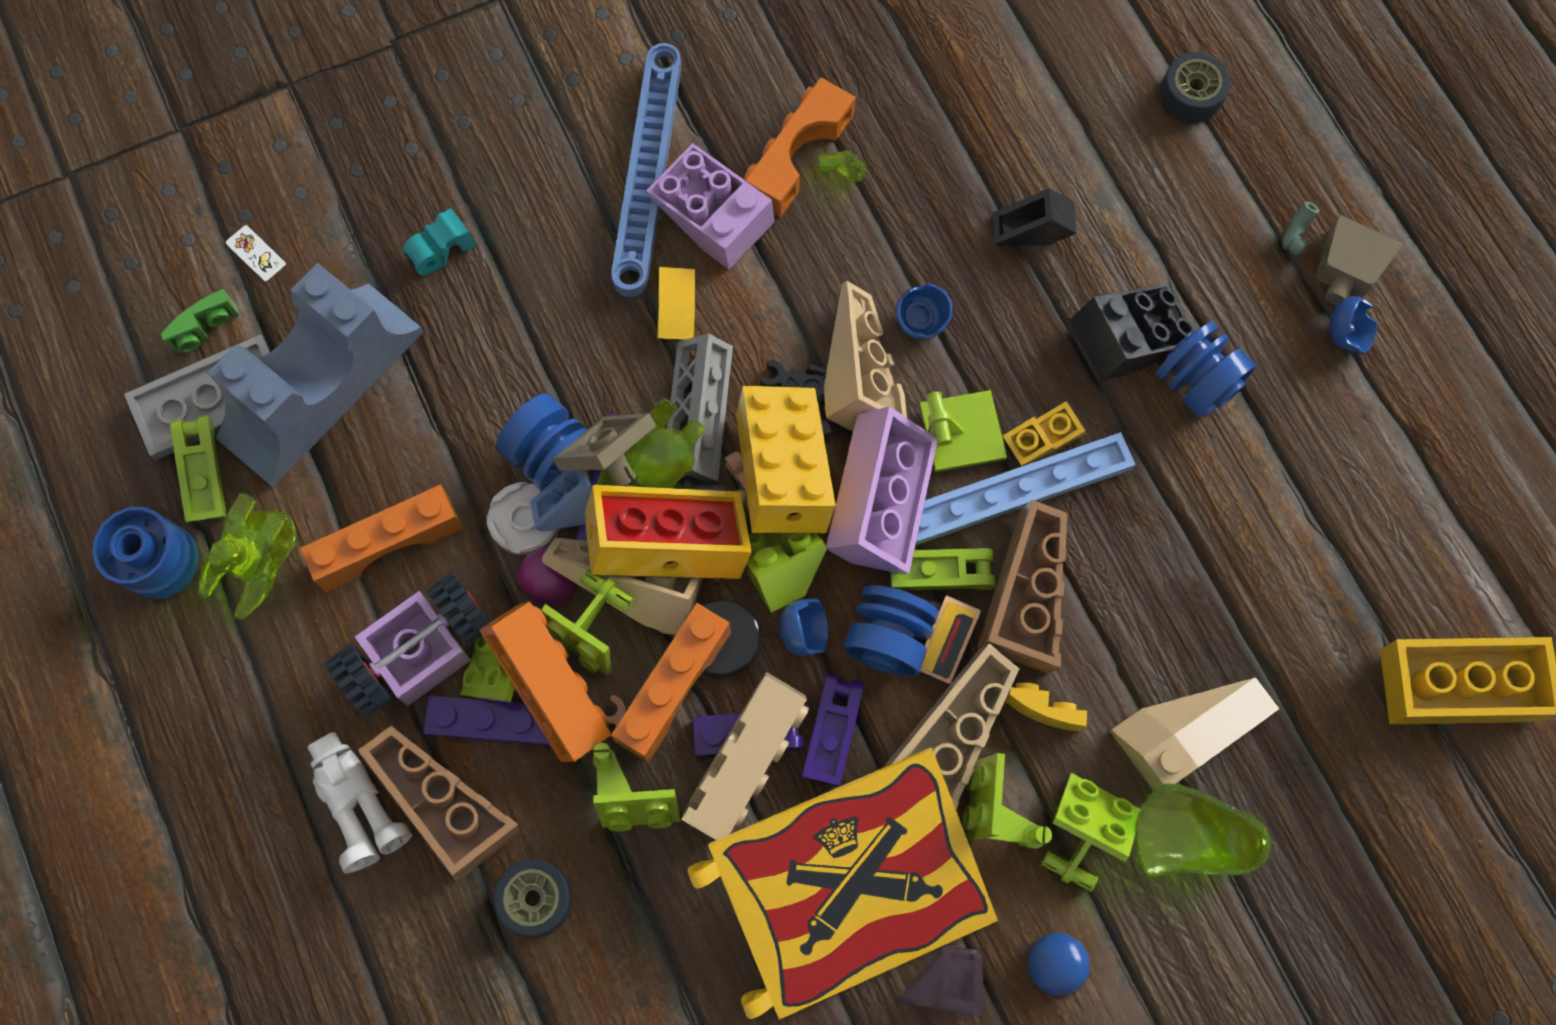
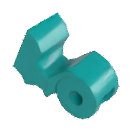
M450 208L443 213H439L434 223L424 227V232L410 237L403 245L402 252L405 257L410 258L418 274L427 275L440 270L447 264L449 248L453 245L459 246L462 251L470 250L477 245L467 228Z

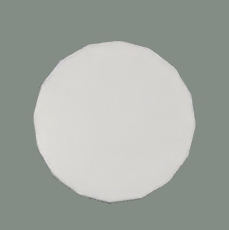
M517 482L504 487L493 497L488 511L487 526L493 540L503 550L515 555H528L540 547H548L560 531V529L541 532L535 528L530 501L540 491L534 484Z

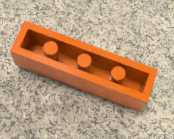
M531 602L516 605L479 631L561 762H575L597 744L611 736V732L606 726L608 719L602 709L591 702L586 693L588 687L584 679L577 672H573L567 663L568 655L563 645L558 640L553 639L545 627L547 626V620L538 607L532 606Z

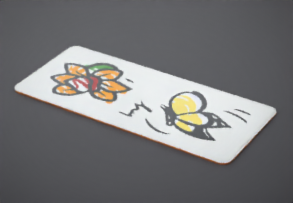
M247 225L243 226L226 241V244L264 281H268L286 265L285 261Z

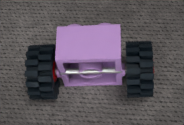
M452 572L426 590L441 611L440 614L435 611L430 602L418 591L355 636L372 662L370 664L352 643L324 662L331 677L337 682L338 687L345 694L346 698L351 701L355 709L366 719L393 700L392 695L380 678L381 675L397 698L409 706L471 661L448 627L451 625L462 641L468 646L482 636L479 630L489 624V622L480 611V606L469 591L463 588Z

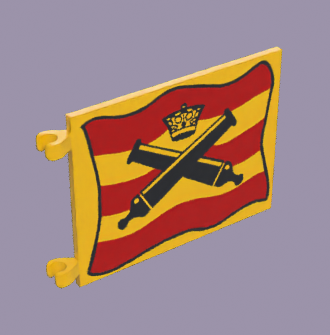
M931 747L708 844L713 859L697 862L688 868L692 885L697 889L710 884L721 876L766 986L764 989L753 990L741 996L743 1009L749 1019L762 1015L774 1006L780 1020L998 921Z

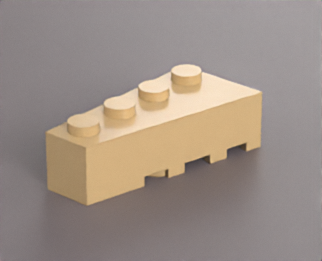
M991 644L978 649L885 764V767L931 747L955 809H957L959 798L965 785L970 780L974 771L973 767L989 738L991 727L996 716L1001 711L1019 668Z
M765 672L686 805L681 820L715 840L730 835L732 829L737 831L749 811L745 807L752 794L757 797L769 777L764 773L771 761L773 760L777 763L786 750L789 742L784 740L791 726L798 729L809 710L808 707L804 706L807 700L806 695Z

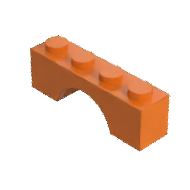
M820 78L813 88L808 87L801 98L799 108L795 113L790 112L786 116L780 134L776 139L772 137L767 142L761 160L757 165L753 163L744 176L746 182L772 200L773 213L780 218L799 193L800 174L791 162L794 153L802 145L813 140H837L854 116L856 97L823 78Z
M440 484L300 549L314 582L325 592H328L361 577L362 572L370 563L391 551L415 544L431 545L464 528L449 496Z
M696 603L611 734L616 744L649 763L670 730L672 721L685 696L701 673L712 664L730 636V622Z

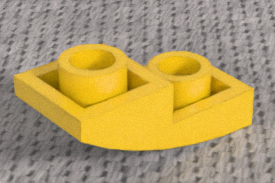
M659 267L657 339L686 340L693 338L695 269Z
M1067 401L1037 419L1032 417L1004 434L1003 438L1022 467L1070 444L1085 435L1086 431Z
M1016 683L1015 688H1010L1005 700L1008 705L1023 715L1051 727L1080 732L1087 724V711L1076 710V704L1055 702L1053 707H1048L1049 691L1039 690V685Z

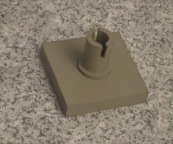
M649 413L603 417L554 456L553 460L560 471L602 470L606 468L613 480L614 486H625L631 482V479H635L637 475L631 468L624 453L654 429L656 425Z

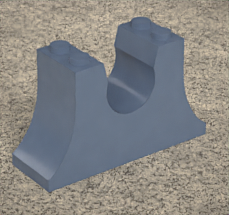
M319 263L291 289L292 304L298 308V317L293 329L278 347L270 353L257 358L248 349L234 345L207 372L221 388L225 398L224 419L216 439L272 488L423 333L422 328L369 283L356 289H349Z

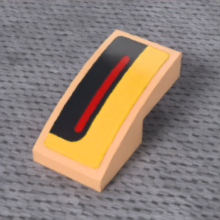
M946 595L940 608L937 622L932 627L934 630L932 637L927 639L925 644L927 652L920 671L951 684L981 610Z

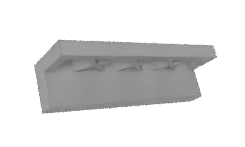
M709 333L677 343L661 477L668 480L691 476L705 483L718 482L733 346ZM697 349L695 359L688 366L689 351ZM692 381V391L684 399V391ZM688 415V425L680 433L681 422ZM684 449L683 466L676 467V458Z

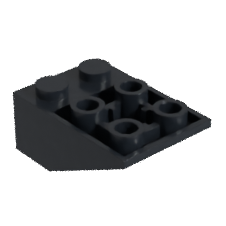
M1168 284L1093 297L1069 319L1101 381L1126 376L1167 359L1172 349L1187 335L1194 332L1192 324L1188 321L1177 301L1176 295Z

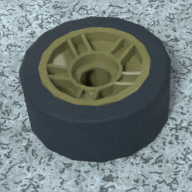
M1200 52L1186 53L1176 58L1167 69L1160 91L1162 102L1171 114L1181 120L1191 122L1204 121L1216 115L1222 107L1229 93L1231 80L1227 68L1220 60L1210 54Z
M528 859L515 863L502 874L495 887L493 902L496 915L505 928L519 936L538 938L552 934L564 924L571 911L573 894L569 880L560 869L544 860ZM531 890L539 892L541 897L540 902L536 906H530L526 903L530 895L529 891Z

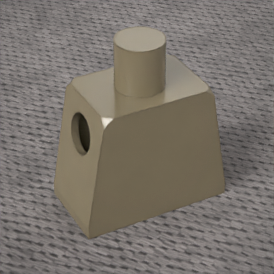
M1339 215L1327 232L1316 273V279L1329 286L1325 299L1337 306L1349 296L1363 298L1398 253L1403 243Z

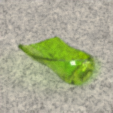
M1167 783L1154 789L1152 794L1147 796V802L1143 803L1135 823L1137 857L1147 878L1170 873L1242 875L1262 867L1270 855L1271 837L1265 825L1255 816L1236 809L1204 792L1178 784Z

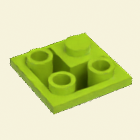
M817 533L748 534L752 553L745 566V570L770 612L772 613L804 597L827 550L825 543Z

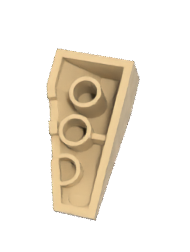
M846 281L841 285L824 383L826 418L853 431L857 414L889 406L906 418L907 412L901 384H894L889 369L894 365L892 356L885 353L879 339L883 334V329L872 296Z
M555 537L544 553L542 563L597 596L598 593L580 583L582 575L585 574L587 569H590L588 542ZM599 575L606 581L609 578L617 583L616 587L634 598L626 612H623L622 609L606 600L608 604L646 627L656 629L663 634L673 635L677 634L694 608L703 578Z
M1256 678L1142 708L1114 727L1110 732L1154 793L1158 795L1199 768L1279 708Z

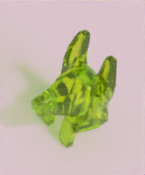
M664 397L649 413L656 427L624 453L631 468L637 475L634 480L644 487L673 488L675 483L696 463L692 447L706 430L694 418L691 419L681 432L675 429H664V426L677 409L674 403ZM606 468L602 469L596 485L614 486L613 480Z
M245 493L239 494L225 517L221 539L213 543L211 551L202 567L198 592L201 596L208 598L226 573L245 581L243 594L234 613V617L238 620L245 619L265 600L273 587L278 568L297 544L296 529L292 518L287 513L280 510H263L252 513L257 501Z

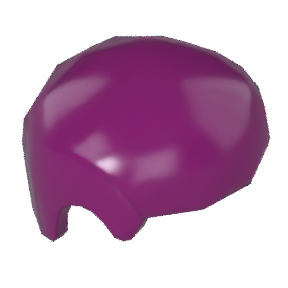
M540 547L526 555L519 565L517 571L518 584L522 591L538 606L544 607L545 604L549 607L559 606L571 599L578 584L542 563V557L548 548Z

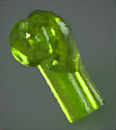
M851 151L818 154L820 172L837 170L854 182L861 181L867 173L865 163Z

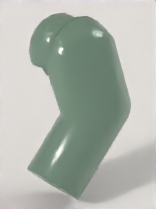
M1308 201L1303 203L1290 220L1281 241L1284 251L1288 250L1293 256L1300 255L1307 247V240L1300 236L1320 212L1319 208Z

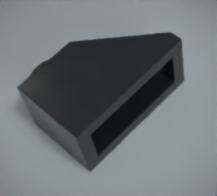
M1051 188L992 213L994 243L997 246L1050 245L1077 234L1074 201Z

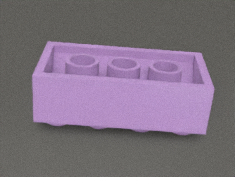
M890 406L857 414L826 548L851 564L904 575L910 572L937 440L936 437Z

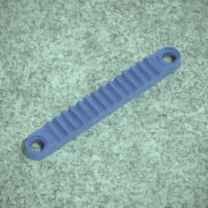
M659 43L653 46L648 51L611 271L614 288L620 295L625 297H636L646 289L653 259V248L655 247V235L657 234V222H659V209L661 207L646 193V190L667 170L681 75L680 53L676 47L668 43ZM661 57H669L673 60V64L668 68H659L655 65V62ZM625 271H636L640 275L639 280L632 285L622 283L620 277Z

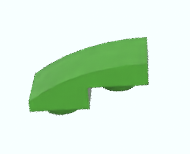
M222 289L187 308L167 326L161 336L175 354L196 350L201 344L210 341L206 331L207 328L222 326L230 319L239 316L235 303L225 290Z

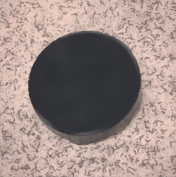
M714 600L703 604V607L730 622L731 629L730 636L716 658L703 672L708 676H730L741 672L751 664L758 654L760 632L755 617L743 605L731 600Z

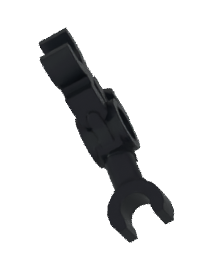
M774 360L768 361L767 370L776 373L777 377L774 379L761 377V386L815 388L824 442H831V429L824 410V383L827 370L811 364L806 368V375L793 368L788 372L784 370L779 362Z

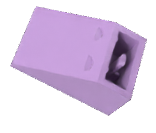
M693 143L646 190V193L704 252L728 270L775 222L772 200Z

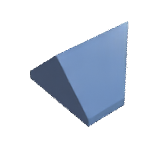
M587 470L563 471L530 501L537 530L542 532L586 524L584 512L591 492Z

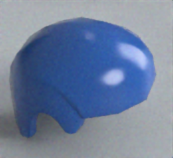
M927 283L922 286L908 289L899 299L896 305V321L902 332L914 339L926 340L934 338L944 331L952 319L953 304L947 292L934 284Z
M1350 296L1333 309L1330 315L1329 335L1335 346L1344 351L1365 354L1370 350L1378 327L1377 321L1368 316L1366 312L1367 309L1373 307L1371 303L1359 296Z
M817 598L796 600L786 606L781 614L779 622L780 637L786 649L796 656H812L824 652L827 648L828 621L825 609Z
M1063 932L1050 933L1037 939L1028 952L1027 969L1034 984L1042 991L1055 996L1067 995L1076 992L1085 984L1090 974V956L1083 943L1071 935Z

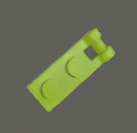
M211 416L197 417V421L185 422L184 419L171 421L170 428L185 522L191 523L227 517L214 440V425ZM199 435L200 445L188 447V437Z
M988 548L914 550L909 574L903 575L890 572L891 588L902 591L994 589L996 587L995 575L991 574V563L994 562L993 550ZM967 563L976 565V574H966Z

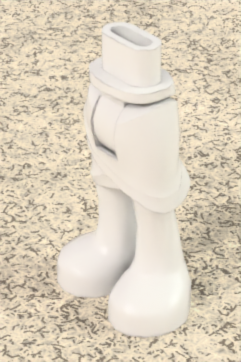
M336 732L329 733L308 746V750L313 758L310 765L314 770L313 784L315 785L316 793L323 802L327 803L333 819L338 822L346 840L347 849L339 858V864L344 873L361 870L380 860L374 844L368 838L354 812L358 804L373 830L375 843L380 853L386 855L395 852L410 840L412 833L405 823H394L387 815L376 796L379 792L375 784L372 783L362 762L350 750L349 745L341 744Z

